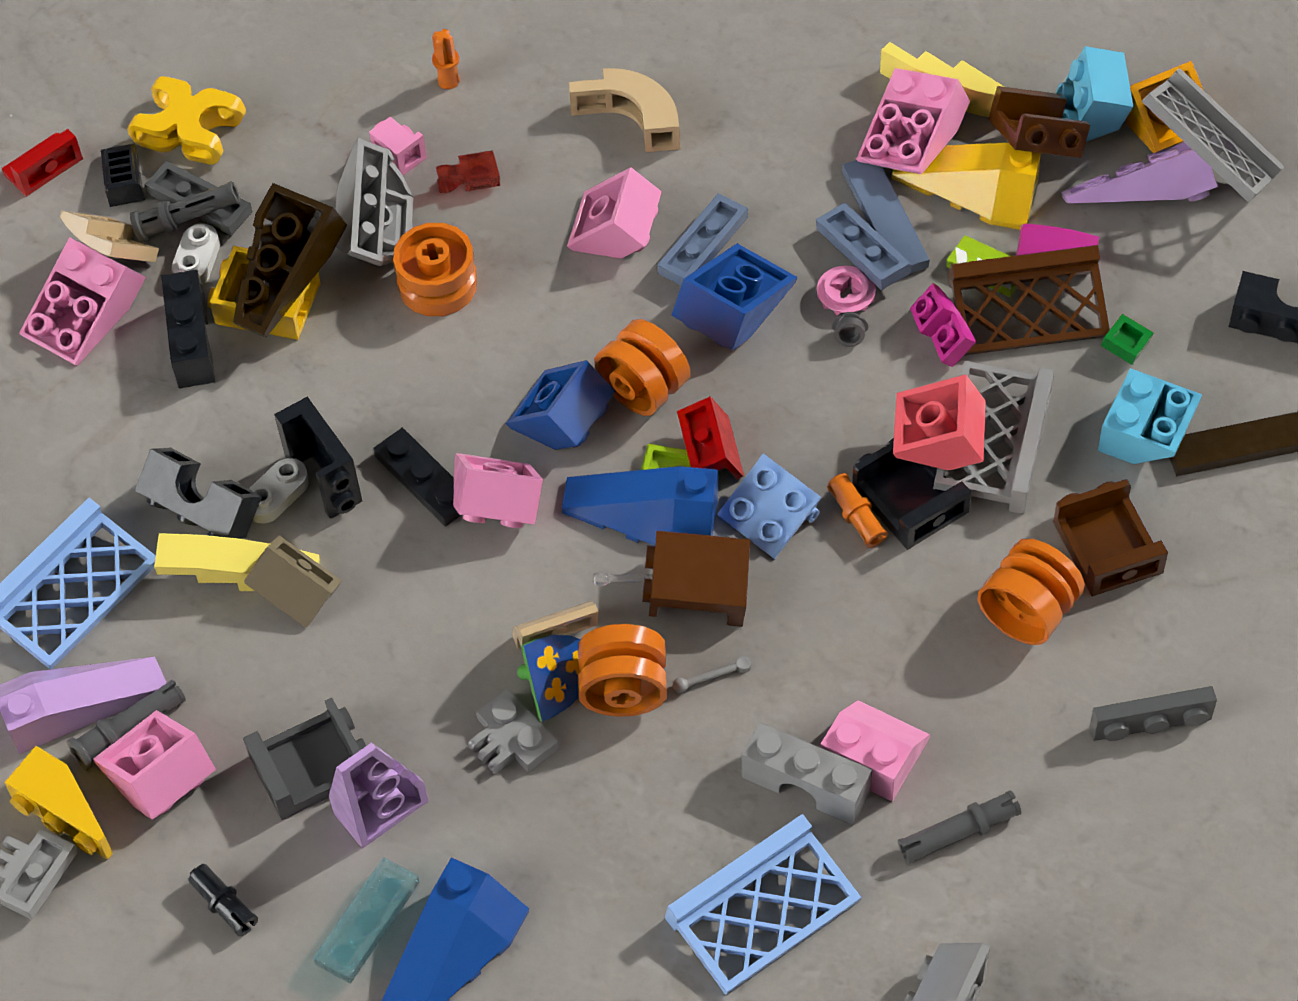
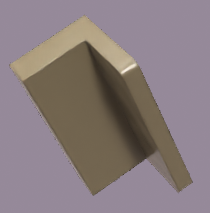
M279 535L267 546L244 582L298 623L307 627L324 603L336 591L342 580Z

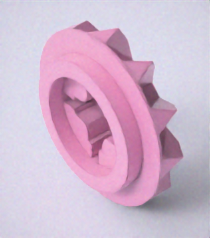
M834 267L825 272L818 281L817 299H820L824 310L831 309L836 316L845 312H857L860 310L866 312L868 305L874 302L875 284L857 267ZM849 284H851L852 294H848L847 298H841L840 292H844L845 288H848Z

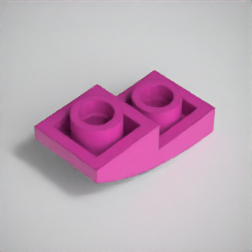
M1023 224L1020 228L1016 255L1098 245L1099 236L1054 226Z
M932 283L910 307L919 332L932 338L943 364L953 367L976 343L960 312L938 285Z

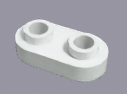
M203 223L195 224L183 233L172 263L173 273L197 269L201 284L203 285L207 282L220 249L219 237L213 226Z
M293 458L278 461L249 488L262 497H267L266 500L260 501L253 522L263 524L274 521L306 491L309 485L307 469L301 461ZM288 473H293L290 476H283Z

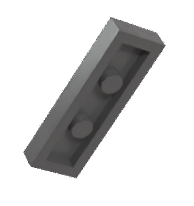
M167 161L144 184L147 194L161 201H169L171 204L217 187ZM240 198V203L232 204L196 219L232 236L252 214L251 203Z
M1213 686L1094 707L1089 728L1093 741L1103 739L1118 741L1130 734L1140 732L1156 734L1166 730L1168 727L1178 725L1198 726L1212 719L1217 698Z

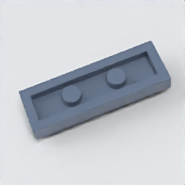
M718 193L658 263V274L682 285L684 278L715 258L748 218V208Z
M846 203L816 219L817 230L879 289L883 290L911 273L910 262Z

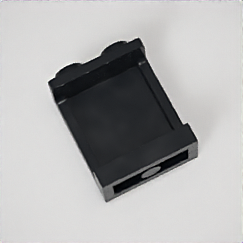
M308 396L275 413L274 416L286 459L293 458L303 462L313 457L321 468L316 473L324 509L328 517L331 519L339 514L348 513L357 504L363 502L353 458Z
M892 438L885 447L873 454H865L858 459L853 466L852 483L861 497L867 498L870 501L875 514L908 550L969 513L971 490L963 481L946 491L933 489L938 468L896 458L893 454L894 438Z

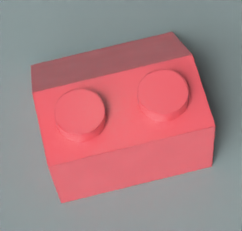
M966 374L896 394L893 454L896 458L947 471L983 462L986 401Z

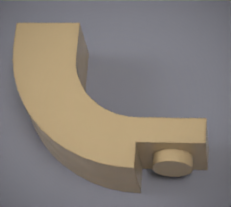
M603 68V79L569 82L572 116L597 113L623 114L632 118L641 127L644 136L645 152L680 150L677 108L669 93L653 79L630 70Z

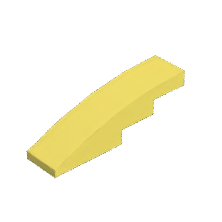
M891 42L881 49L880 74L890 79L894 69L898 68L958 79L970 100L966 112L989 117L997 86H1003L963 60L952 68L927 51L916 59Z
M159 533L154 568L157 575H196L198 583H237L239 591H254L245 584L244 580L269 543L207 535ZM302 551L320 564L319 554Z

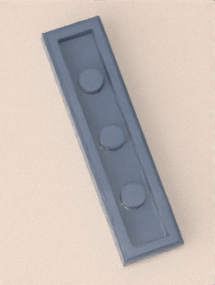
M857 160L842 164V173L868 224L910 262L911 273L929 268L930 259L881 166L861 163Z

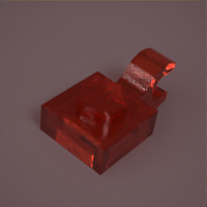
M493 150L458 156L459 164H445L436 167L439 193L452 192L461 184H464L465 191L500 186V174Z

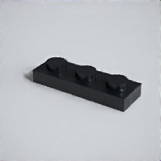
M403 427L373 448L374 456L445 527L461 516L453 506L454 477Z

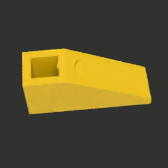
M35 746L4 782L12 797L10 803L26 816H29L32 812L42 818L41 822L54 834L61 835L64 832L74 838V844L86 854L93 855L96 852L108 860L113 854L68 765Z

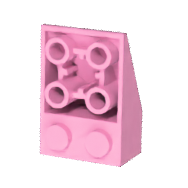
M895 68L856 160L861 163L922 174L958 132L970 100L960 81L954 78Z
M69 237L19 334L78 366L130 309L146 277Z

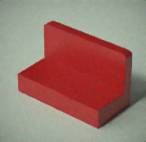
M66 129L62 133H54L4 166L2 171L4 176L27 197L83 160L76 136L69 129Z
M709 396L678 410L677 415L690 467L715 469L718 471L727 468L736 479L744 477L730 419L713 398Z

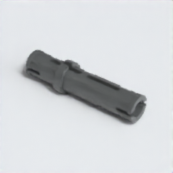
M1009 790L1005 794L980 805L974 802L967 805V810L906 838L899 839L898 846L901 853L906 852V855H904L905 861L911 864L919 858L975 833H978L980 836L986 834L990 830L989 827L1011 817L1021 815L1019 802L1013 803L1012 801L1016 796Z

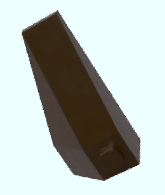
M272 183L255 214L252 246L248 247L246 257L249 263L246 277L241 281L233 320L236 325L263 337L269 335L330 258L347 227L346 222L333 207L275 183Z

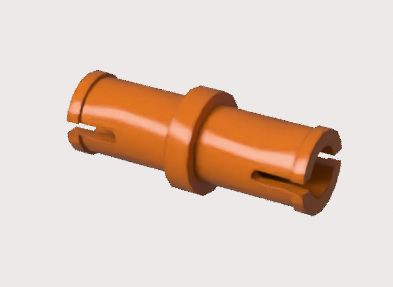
M842 473L832 478L826 488L832 493L843 509L842 516L845 521L853 524L867 548H872L882 543L887 538L886 535L888 533L872 513L870 501L867 498L861 497L847 473Z

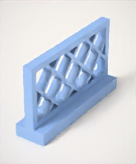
M88 498L0 583V629L47 668L53 669L154 569L156 555L101 512V507ZM103 527L114 536V547L92 548L91 538ZM119 541L126 546H119ZM137 554L145 561L136 570L120 571V555ZM115 555V571L92 573V557ZM87 557V573L65 574L64 564L70 558ZM116 580V590L110 596L93 597V581ZM88 582V598L65 599V583ZM60 583V600L37 601V591L44 584ZM32 596V601L26 602ZM89 606V617L83 623L66 624V608ZM60 608L61 625L38 626L37 610ZM32 610L33 627L15 628L7 621L16 611ZM61 633V645L51 655L38 646V635ZM66 633H72V634L66 639ZM33 635V641L26 636Z
M803 814L667 907L666 921L674 932L676 930L679 931L725 995L850 909L862 898L812 834V825ZM807 846L818 859L817 873L793 869L795 855ZM789 860L788 868L779 867L781 864ZM823 867L829 875L822 874ZM768 873L786 876L784 896L759 892L761 878ZM792 877L815 881L813 901L789 897ZM821 882L838 885L847 898L837 905L819 903ZM755 883L754 891L745 890ZM735 896L753 899L750 920L726 916L728 901ZM758 900L782 904L779 925L755 921ZM722 906L721 915L712 913ZM787 906L812 909L810 924L803 929L785 926ZM817 911L826 912L816 919ZM700 920L719 922L717 942L712 943L698 940L690 927ZM724 923L749 928L746 948L721 944ZM754 929L778 933L776 948L770 952L752 950ZM783 934L793 935L782 943ZM707 950L715 951L714 960ZM720 952L745 956L742 972L728 980L718 967ZM750 957L759 959L749 966Z

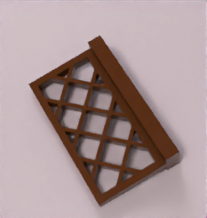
M1098 245L951 264L947 276L949 288H952L955 307L965 322V313L972 317L967 324L969 328L976 320L993 333L986 343L973 345L965 355L1105 337L1110 328L1098 264L1100 261ZM1090 273L1093 289L1085 298L1068 284L1075 275ZM1069 276L1065 282L1058 278ZM1048 279L1060 288L1050 302L1031 290L1038 280ZM1032 281L1028 287L1022 283ZM1012 284L1023 292L1013 307L995 295L1002 285ZM995 286L992 292L985 287ZM976 289L987 298L977 312H975L963 303L961 290ZM1063 290L1081 303L1071 318L1053 306ZM1093 294L1095 298V304L1089 301ZM1026 296H1029L1045 308L1034 323L1016 310ZM990 300L1008 312L998 327L980 315ZM1084 306L1097 314L1099 328L1086 330L1074 321ZM1048 311L1066 323L1058 334H1049L1038 326ZM1011 316L1030 328L1023 338L1012 339L1001 331ZM1069 326L1076 330L1073 332H1065ZM1033 331L1039 335L1035 337H1029ZM996 336L1003 340L992 342Z

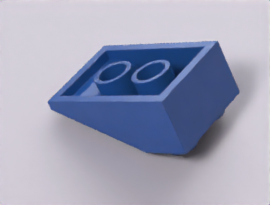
M737 243L683 279L671 316L682 321L686 327L710 337L719 346L733 351L751 338L796 283L797 276Z

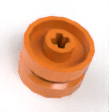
M425 223L411 228L400 237L394 247L393 263L397 275L398 291L405 305L412 311L425 316H446L458 312L470 303L477 291V273L474 265L473 247L464 232L458 227L446 223Z
M636 319L632 320L620 331L616 337L617 340L610 341L597 353L594 358V364L597 372L616 391L613 396L622 405L642 416H652L667 401L669 394H675L690 378V366L682 350L665 331L651 322Z
M611 624L595 628L583 635L578 643V664L581 671L578 675L579 700L587 709L602 715L622 717L648 713L663 704L667 699L666 671L664 670L666 667L665 640L658 632L645 626Z

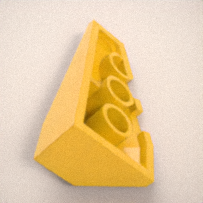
M1009 143L946 145L922 174L893 169L892 179L927 196L938 195L950 201V206L961 211L962 208H966L979 214V220L990 225L1020 230L1021 225L1028 224L1039 176L1041 153L1015 150Z

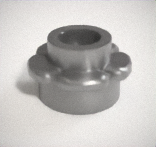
M845 312L841 317H836L832 322L835 338L844 346L860 344L864 340L865 331H868L869 328L867 320L855 312Z

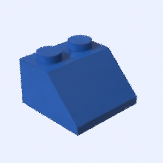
M587 360L547 369L538 378L506 422V425L510 429L554 450L568 447L575 448L588 438L589 428L595 420L607 411L609 407L608 401L616 391Z

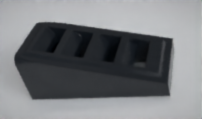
M136 144L102 149L103 179L109 206L113 207L144 201L145 197Z

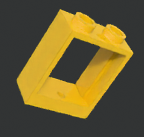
M232 247L228 259H223L221 263L220 278L216 287L210 289L207 304L208 308L212 310L214 321L217 325L247 330L236 325L233 320L237 305L234 300L241 286V281L244 276L246 277L249 260L246 258L248 248ZM319 273L315 275L269 335L299 339L321 284Z

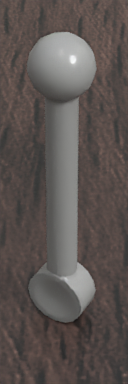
M740 656L736 659V663L688 679L676 678L673 682V689L678 693H683L689 686L735 671L747 673L751 669V659L747 656Z

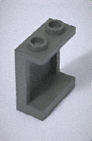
M332 697L325 700L327 710L324 713L265 741H262L258 731L243 737L248 756L281 820L329 798L336 767L366 747L362 738L355 741L351 733L355 726L350 714L345 707L338 709Z

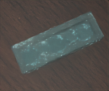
M383 857L313 957L315 965L351 984L420 884L418 875Z

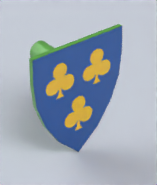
M548 635L521 645L525 664L518 667L517 675L521 680L530 681L540 722L558 715L570 707L579 697L578 675L581 671L578 664V643L581 639L570 635Z

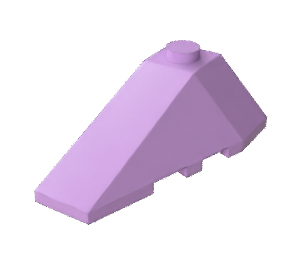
M1182 141L1156 153L1148 154L1149 162L1145 164L1143 162L1127 163L1115 171L1117 176L1110 178L1108 174L1097 176L1062 191L1061 194L1067 203L1182 200L1188 198L1189 202L1209 196V190L1218 186L1211 166Z
M155 656L34 671L0 684V712L17 751L21 754L33 749L35 746L43 745L93 724L100 719H105L126 710L166 684V681Z
M372 742L336 767L329 793L334 815L362 849L428 802L423 780Z

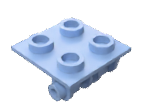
M763 453L717 515L772 558L776 559L801 524L806 520L811 523L818 517L820 511L816 508V505L822 497Z

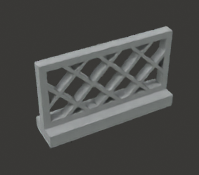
M1180 68L1167 81L1150 92L1142 100L1156 116L1248 202L1258 195L1284 168L1271 153Z
M964 361L961 375L985 377L990 385L978 390L983 398L997 392L1005 401L1004 404L993 410H990L985 405V423L990 422L998 432V434L984 440V455L991 464L977 472L972 465L962 467L969 476L960 481L944 478L946 470L938 468L933 489L946 491L963 481L971 490V496L1009 503V511L1024 514L1055 370L1040 367L1037 375ZM1016 383L1027 385L1028 389L1026 393L1013 399L1004 387ZM1012 410L1020 422L1006 429L997 417ZM1005 440L1013 450V453L999 460L990 447ZM998 471L1006 481L1005 488L989 487L983 481V478Z

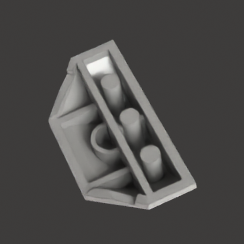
M357 138L337 188L335 210L346 222L347 227L336 248L347 255L382 266L393 262L395 245L400 237L412 228L413 195L402 173L393 163L394 157L391 151Z

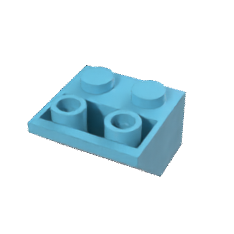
M1085 46L1078 59L1073 60L1071 63L1069 74L1065 81L1058 85L1056 93L1063 94L1067 98L1062 118L1086 121L1090 125L1086 142L1119 130L1133 108L1126 60L1123 52Z
M1130 368L1102 425L1098 451L1131 464L1174 457L1201 401L1202 394Z

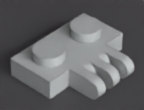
M508 689L476 712L478 721L485 729L468 742V747L473 752L481 749L478 753V758L483 763L490 761L488 768L493 774L499 773L514 760H517L529 773L560 749L559 741Z
M41 828L29 845L11 836H6L2 845L14 852L12 855L0 850V864L4 865L3 868L0 867V882L3 883L0 887V905L33 920L78 853L74 844Z

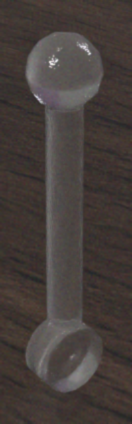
M598 571L593 574V583L598 586H604L609 582H644V578L652 579V574L609 575L607 572Z

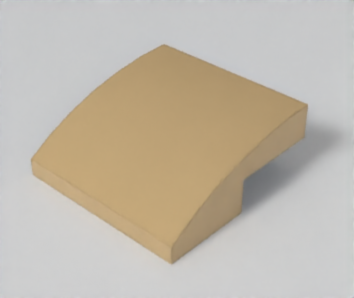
M61 210L60 218L65 226L81 242L95 251L109 257L156 262L159 248L132 240L134 231L131 224L110 217Z
M588 601L516 625L512 630L516 647L520 649L521 645L544 636L570 635L597 626L598 609L594 602Z

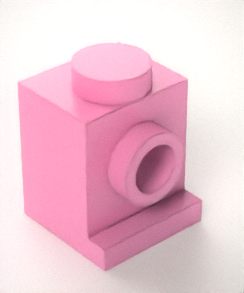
M392 117L379 122L369 131L371 143L391 151L394 157L393 163L402 175H405L427 158L423 134L419 131L414 134L408 126H401Z

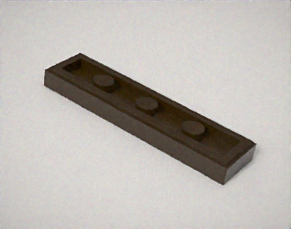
M1298 412L1185 434L1175 456L1169 457L1176 477L1298 452Z

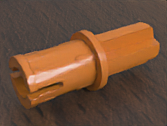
M442 29L441 32L435 31L432 36L434 47L432 63L437 69L438 85L443 89L449 90L457 87V82H460L457 69L460 58L458 52L454 49V41L450 31Z

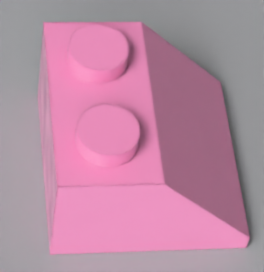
M631 167L584 191L567 247L572 251L620 259L634 252H640L647 246L650 240L649 233L653 219L658 213L657 206L662 191Z
M455 453L453 506L460 515H463L462 519L474 523H485L486 518L501 520V525L511 528H523L524 523L535 525L543 479L529 463Z
M857 700L839 712L821 742L820 748L871 768V792L893 802L927 744L930 734Z
M157 710L93 758L98 768L132 807L151 820L169 811L173 803L190 790L199 787L205 781V778L216 770L197 735Z

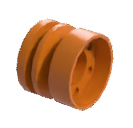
M1020 539L1010 549L1009 554L1003 558L1000 568L994 571L980 588L977 600L985 616L1004 634L1028 645H1041L1050 638L1059 626L1062 615L1069 612L1073 607V603L1083 594L1085 583L1080 571L1061 551L1039 540Z

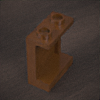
M997 86L988 119L1015 150L1082 158L1090 130V125L1086 121L1062 118L1067 98L1063 94Z
M1128 479L1118 482H1105L1096 489L1081 494L1071 493L1056 503L1053 523L1075 566L1080 571L1091 597L1164 573L1168 551L1162 540L1153 543L1130 500L1131 485Z
M656 531L655 546L647 545L645 568L652 569V579L644 578L642 602L650 603L649 616L657 617L659 607L728 613L727 625L743 627L747 606L750 539Z

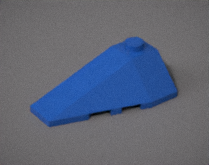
M677 466L567 477L561 510L563 514L601 529L609 527L626 534V539L636 543L641 540L655 546L656 531L713 536L718 502V470Z
M451 857L430 893L382 1001H450V998L468 981L472 982L481 974V969L497 954L500 956L510 947L529 913V908L488 873Z

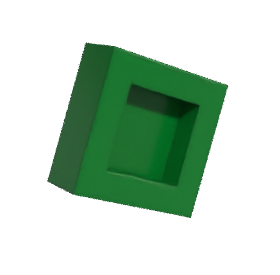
M1121 314L1105 335L1100 346L1133 365L1151 341L1154 332L1126 315Z

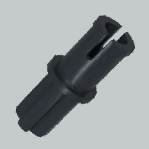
M201 864L190 872L189 883L209 903L208 909L212 913H218L235 931L238 937H242L252 930L247 923L249 922L252 926H255L258 922V917L236 896L237 890L233 886L227 887L207 864Z

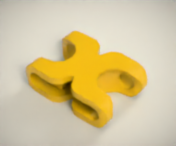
M166 76L158 77L151 87L154 102L164 110L156 114L139 113L135 115L127 127L131 139L141 147L162 153L170 152L179 145H182L183 155L188 160L208 165L218 163L224 152L217 134L210 132V130L218 126H238L246 114V108L241 99L234 94L214 88L203 89L192 96L191 86L186 81Z

